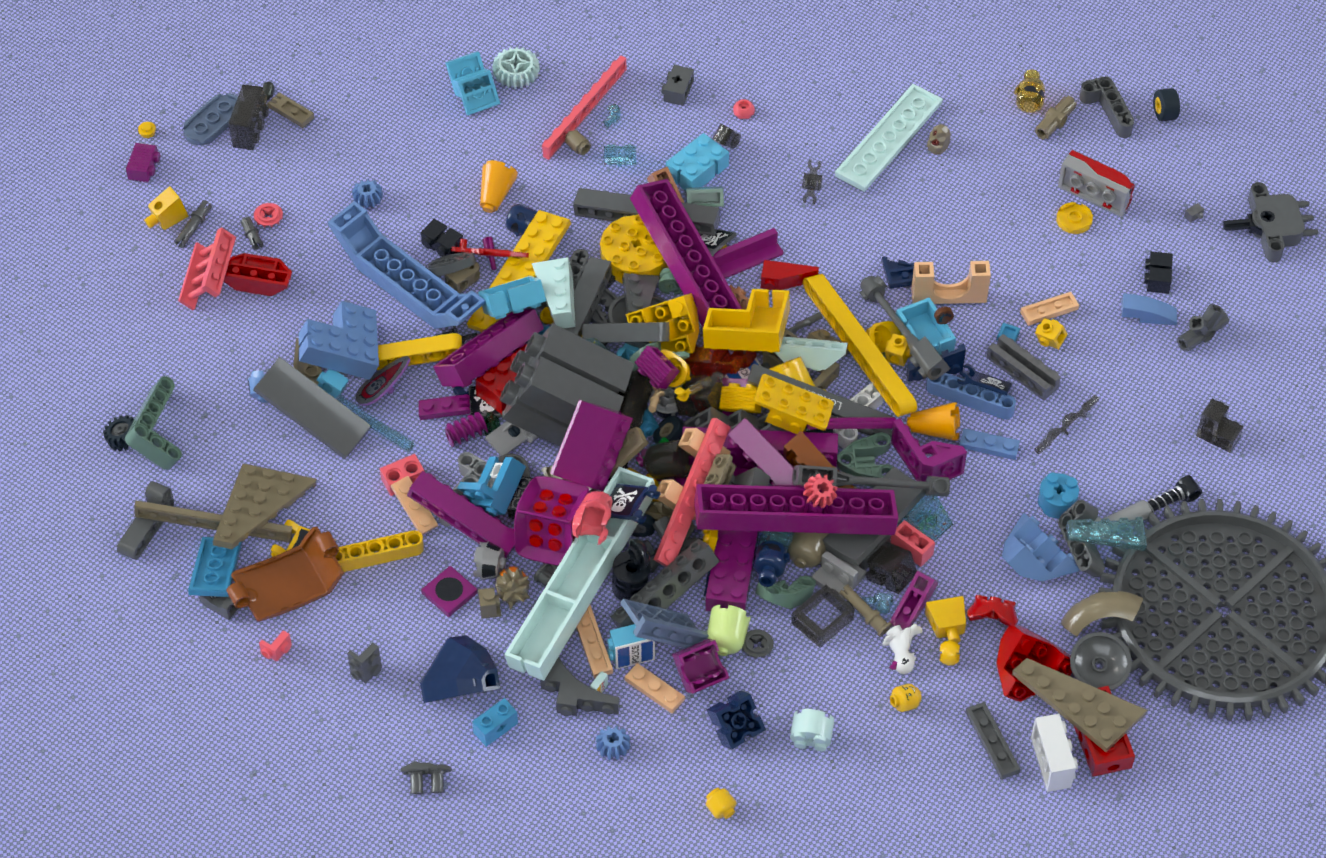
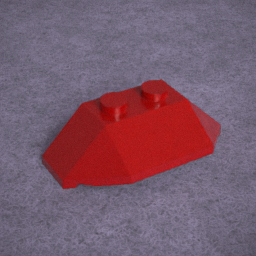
M243 253L230 257L223 282L236 291L273 296L287 289L292 271L281 259Z

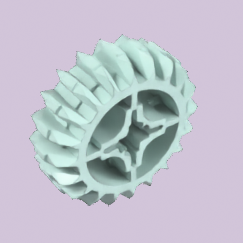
M510 47L509 50L503 49V52L498 53L497 57L494 58L492 65L493 75L496 77L497 82H500L502 86L506 85L508 88L513 86L515 89L518 86L523 88V85L529 86L530 82L534 83L540 71L539 60L536 58L535 53H532L531 50L526 51L524 47L522 49L518 47L516 49Z

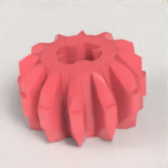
M817 474L815 477H810L808 482L804 484V489L806 490L803 492V496L809 497L807 503L812 501L813 508L818 504L821 509L826 505L830 506L837 497L835 493L837 486L832 485L834 480H827V475H824L822 478L820 474Z

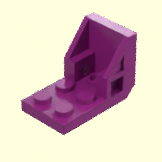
M900 418L893 421L891 444L916 481H926L928 476L948 477L951 480L964 474L967 451L963 446L931 441L920 446L919 441L911 435L907 424H904ZM926 454H931L932 456L927 458Z

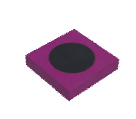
M449 566L423 587L421 593L447 617H450L478 594V590L452 566Z

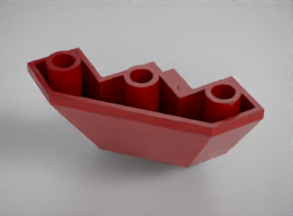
M1017 624L1015 626H1008L1000 640L996 662L1004 696L1021 702L1036 695L1012 675L1013 670L1026 658L1070 676L1072 674L1070 654Z

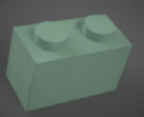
M723 187L686 188V202L704 206L723 207Z

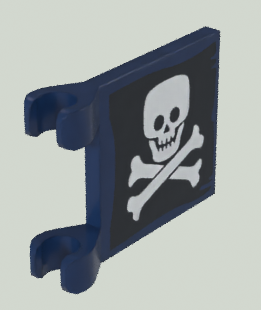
M970 364L963 366L968 368L970 372L961 371L959 374L966 379H958V384H973L1007 396L1012 383L980 373Z
M617 484L610 495L613 501L610 518L632 520L643 524L647 517L642 516L643 512L639 510L641 503L646 496L658 499L661 492L656 491V485L644 487Z

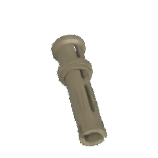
M848 584L843 587L844 590L841 589L839 594L865 618V623L871 625L878 632L877 635L879 637L883 636L891 628L892 624L890 622L887 623L880 616V612L873 610Z

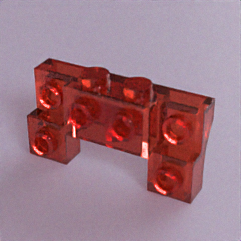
M703 344L702 347H697L696 345L695 351L690 353V357L684 361L689 365L692 376L712 377L714 374L716 378H724L727 373L736 374L741 367L748 368L757 357L755 351L747 350L744 353L743 350H735L730 355L728 349L713 350L704 348Z

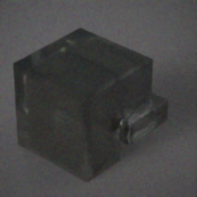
M886 542L867 561L869 571L865 576L867 580L880 586L885 584L887 590L899 594L917 572L911 551Z

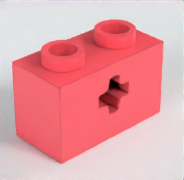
M904 520L896 528L895 535H891L890 545L922 567L933 556L935 542Z

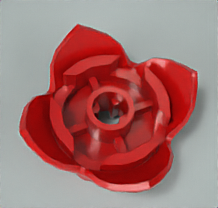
M976 595L974 603L967 611L969 621L990 618L996 619L1006 626H1015L1018 623L1015 611L1016 602L1004 600L1002 603V598L990 596V599L987 600L988 597Z

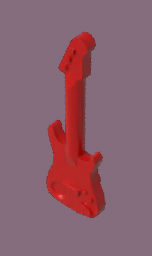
M460 239V246L452 247L451 249L452 252H469L482 256L529 258V253L467 248V239Z

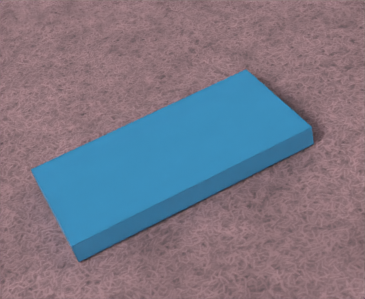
M202 537L188 594L229 597L226 590L233 581L231 574L236 569L242 541L235 548L228 549L214 546V537Z

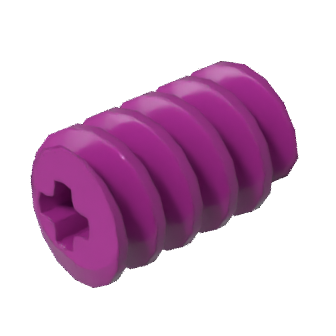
M475 412L474 417L468 415L467 420L462 417L460 422L455 420L453 425L447 423L445 434L453 448L454 441H457L460 445L461 438L468 442V435L475 439L476 432L482 436V430L484 429L487 433L488 430L482 415L479 412Z

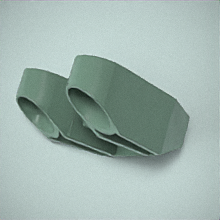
M880 432L853 441L838 454V468L842 472L853 476L883 478L882 474L889 472L893 466L889 464L876 465L875 457L883 455L889 450L890 436ZM887 441V444L879 445L878 442ZM841 459L847 460L850 463L844 464L841 462Z
M801 576L790 586L786 585L785 580L778 581L770 587H764L758 582L755 593L766 601L791 610L804 604L812 597L816 581L809 576Z

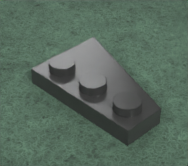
M624 273L622 280L627 314L649 307L659 281V276Z

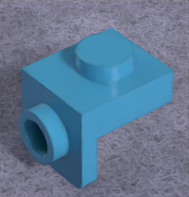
M644 408L632 419L635 427L641 428L645 438L651 436L659 427L652 413L647 408Z

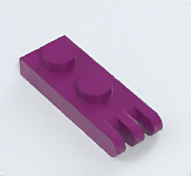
M465 394L419 400L420 420L469 414L470 396Z

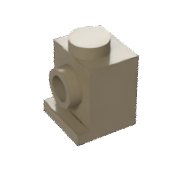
M494 588L478 589L481 619L501 617L499 595H495Z

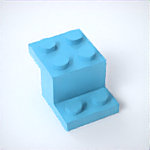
M479 51L445 62L455 96L462 99L466 115L501 104L491 71L484 68Z

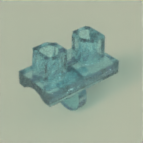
M604 146V165H618V167H622V165H636V146Z

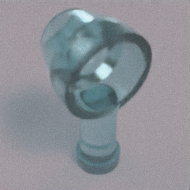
M888 593L875 594L873 597H861L868 605H875L876 610L880 614L889 613L893 604V595Z

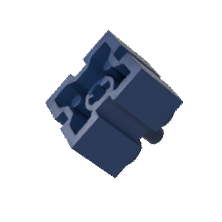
M741 690L727 698L729 703L719 702L706 709L712 724L720 728L716 733L722 746L731 750L746 742L745 736L753 738L766 730L760 715L753 713V710L757 707L751 694Z

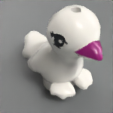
M914 623L911 627H907L902 630L900 625H897L886 633L887 636L884 638L882 645H890L895 654L894 661L889 666L891 670H896L900 674H908L913 670L916 657L914 656L915 653H910L908 650L911 646L912 637L922 633V628L917 626V624Z

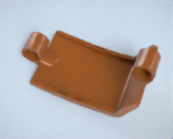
M317 526L312 527L299 546L234 571L231 576L235 583L231 584L226 591L236 608L249 606L258 622L290 612L314 602L333 591L344 574L335 557L339 552V546L329 531L321 533Z

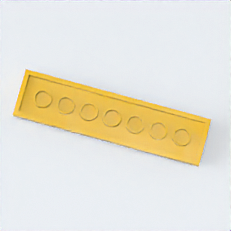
M538 210L513 249L514 252L529 253V258L508 257L489 288L527 276L536 278L532 263L548 261L570 227V219ZM481 306L472 314L467 322V326L482 332L499 319L485 314Z

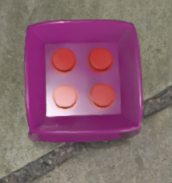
M534 477L523 492L515 513L514 545L516 553L529 560L559 566L576 538L572 532V521L576 510L585 496L590 493L589 488L558 478Z

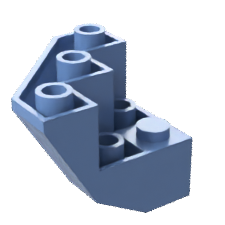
M1024 513L1004 542L1002 558L1020 576L1038 581H1046L1078 572L1080 569L1075 564L1074 557L1070 553L1066 555L1057 546L1059 542L1052 534L1047 536L1038 527L1040 522L1033 515L1029 518Z

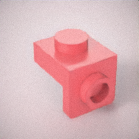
M284 630L271 645L263 640L259 642L261 654L265 658H272L275 661H278L284 653L286 654L292 645L290 634Z

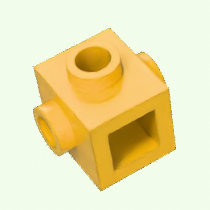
M1046 318L1037 326L1035 332L1039 340L1038 342L1042 346H1050L1058 350L1068 335L1062 324L1054 319L1048 320Z
M893 334L891 339L886 342L885 356L889 363L904 367L908 357H911L909 346L903 335Z

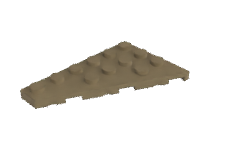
M242 464L215 533L213 545L228 549L235 548L241 541L248 538V534L254 530H259L270 519L275 518L280 510L283 508L287 509L298 498L303 497L308 489L311 487L315 488L317 479Z

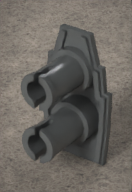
M417 761L401 768V772L404 775H410V794H423V775L425 774L431 775V793H444L443 774L452 771L450 766L444 764L434 765Z

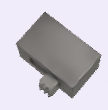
M1197 203L1185 211L1184 217L1190 223L1198 218L1202 219L1204 208Z

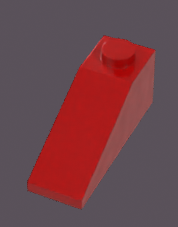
M764 260L760 288L784 290L803 285L804 278L819 274V267Z

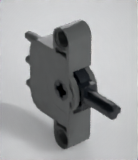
M1261 182L1253 183L1250 188L1248 202L1252 213L1247 214L1246 219L1223 221V229L1225 231L1248 229L1249 233L1261 238L1260 242L1264 255L1270 262L1281 260L1284 247L1296 246L1301 242L1302 237L1318 235L1319 233L1318 229H1305L1304 222L1313 221L1314 216L1301 215L1299 208L1308 207L1310 205L1309 201H1297L1289 194L1269 195L1267 186Z

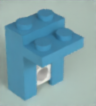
M489 456L479 481L460 482L457 489L463 492V496L470 499L469 502L475 506L482 507L487 514L491 516L505 515L526 468L524 464L513 457H505L503 463L498 461V457Z

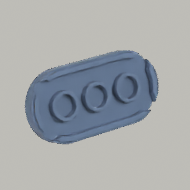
M226 93V95L218 94L212 97L185 122L183 127L185 139L194 145H206L213 142L241 116L243 106L240 98L231 93Z

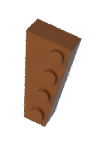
M802 431L784 445L783 456L793 467L796 465L836 468L828 462L827 458ZM847 485L839 486L837 488L854 489V486Z

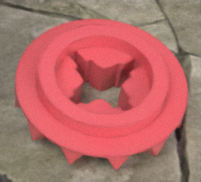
M264 203L254 211V220L258 225H263L264 228L266 226L273 227L274 224H279V221L283 219L281 207L274 203Z

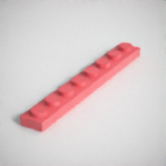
M620 55L616 61L612 62L610 68L602 74L599 81L593 84L591 90L582 97L580 103L573 107L572 112L563 119L561 125L555 128L552 135L543 142L544 158L549 160L565 142L566 134L569 131L575 130L623 75L627 70L625 57Z
M712 418L653 559L665 567L672 563L680 552L695 515L694 499L697 484H704L716 455L720 454L731 428L717 418Z

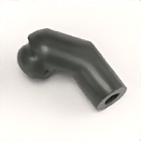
M268 81L263 84V92L255 96L257 104L273 97L275 87L272 82Z

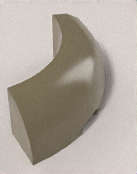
M1123 591L1095 593L1073 605L1062 618L1061 624L1066 630L1078 637L1079 633L1088 624L1101 618L1119 617L1133 622L1143 598Z

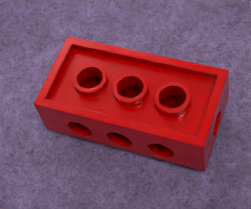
M1109 686L1098 688L1102 691L1112 694ZM1074 726L1092 777L1132 768L1135 754L1127 733L1105 752Z

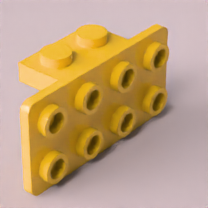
M767 374L761 376L753 400L755 404L770 409L765 422L798 434L800 431L803 432L807 424L820 430H826L834 406V402L830 399Z

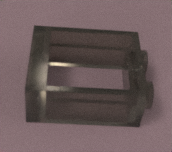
M824 585L792 612L791 623L821 648L854 619L855 609L849 601L842 599L835 589ZM826 599L842 614L822 630L806 614L822 600Z

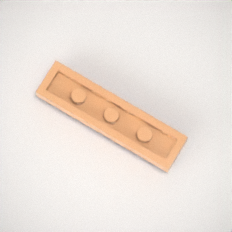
M589 605L576 629L593 678H596L602 671L608 675L613 674V668L591 605Z

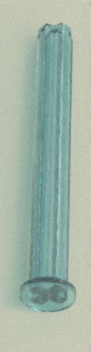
M340 394L335 398L370 424V428L401 448L410 452L414 447L412 441L344 399V395Z

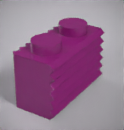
M135 143L126 167L129 180L146 181L148 183L150 177L154 176L155 164L160 161V152H158L157 145Z
M649 345L646 346V349L641 352V355L635 361V364L639 367V373L650 379L649 383L656 389H667L680 372L657 347Z

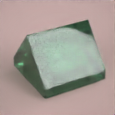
M488 412L484 419L488 433L484 430L485 436L501 426L499 418L492 412Z

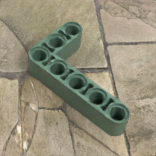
M162 376L147 395L125 436V441L131 448L161 468L170 470L182 457V452L177 446L152 430L175 388L174 381L171 378Z

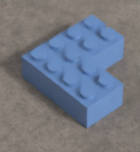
M341 301L333 314V326L307 319L299 332V361L370 380L379 366L376 310Z

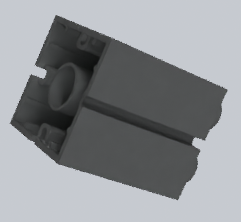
M552 323L543 335L534 332L527 343L525 352L519 350L516 354L510 370L517 373L514 382L509 380L506 383L500 396V401L507 404L502 419L561 447L579 400L620 411L624 397L618 393L619 391L622 393L626 392L634 363Z

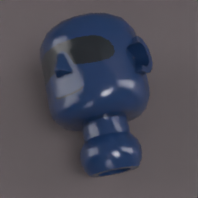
M521 204L513 205L506 218V228L514 232L517 237L519 235L522 236L537 211Z
M764 541L758 546L753 567L758 573V582L764 587L773 586L777 578L784 573L786 563L790 562V556L786 547L779 541Z

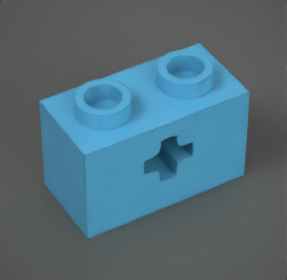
M504 698L472 721L473 733L487 747L518 724V713Z

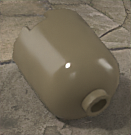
M793 532L787 545V552L791 561L799 568H813L819 565L821 556L826 551L823 539L829 533Z

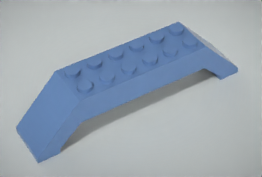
M355 201L328 221V226L357 270L434 329L460 325L485 304V300L472 290L469 293L459 294L383 236L368 215L367 210Z

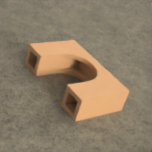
M970 261L968 276L963 281L955 284L936 282L934 280L933 262H914L911 287L912 303L929 297L934 304L987 303L991 278L989 261Z
M686 428L678 446L696 458L705 433L698 428ZM722 447L720 454H730L731 451ZM662 480L657 489L658 492H661L657 500L674 510L683 486L674 480Z

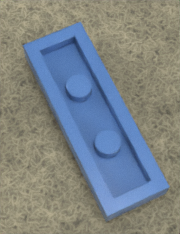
M964 428L959 446H963L967 450L1016 460L1020 440Z

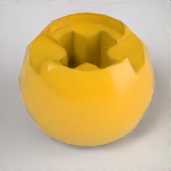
M952 640L941 643L940 652L942 653H940L939 661L947 666L957 664L960 659V654H957L959 653L960 645Z

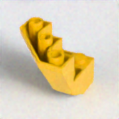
M692 293L626 314L628 323L669 322L670 341H657L661 342V350H669L671 352L685 351L688 353L695 351L699 335V321Z

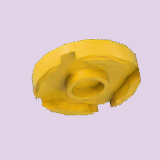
M1077 202L1062 205L1056 217L1058 226L1070 234L1086 232L1091 227L1093 220L1091 210L1086 205H1079Z

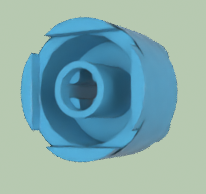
M1054 472L1049 473L1043 479L1038 495V506L1041 507L1045 515L1059 519L1066 510L1078 501L1079 486L1077 480L1066 474Z

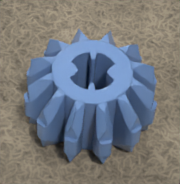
M369 178L365 182L361 180L360 184L355 183L352 191L353 201L362 207L365 206L366 209L370 206L375 208V204H380L381 199H383L382 187L380 184H377L376 180L370 182Z
M608 725L607 731L601 729L600 735H597L596 749L600 751L601 757L607 755L609 761L612 757L619 760V755L626 756L627 750L630 749V736L626 734L624 728L619 730V727L616 725L614 729H611Z

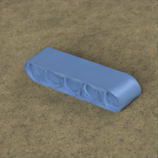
M944 373L935 380L927 377L926 390L932 395L957 402L958 404L1007 420L1014 416L1016 400L1009 394L1006 396L973 384H958V379H965L948 373Z

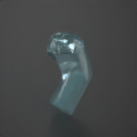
M616 104L608 106L610 116L603 121L607 128L620 120V108Z

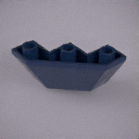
M467 635L447 638L420 682L423 703L501 689L498 671L489 652Z

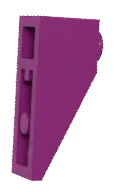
M917 571L894 612L890 623L893 626L900 625L902 630L911 627L926 606V602L930 600L939 582Z

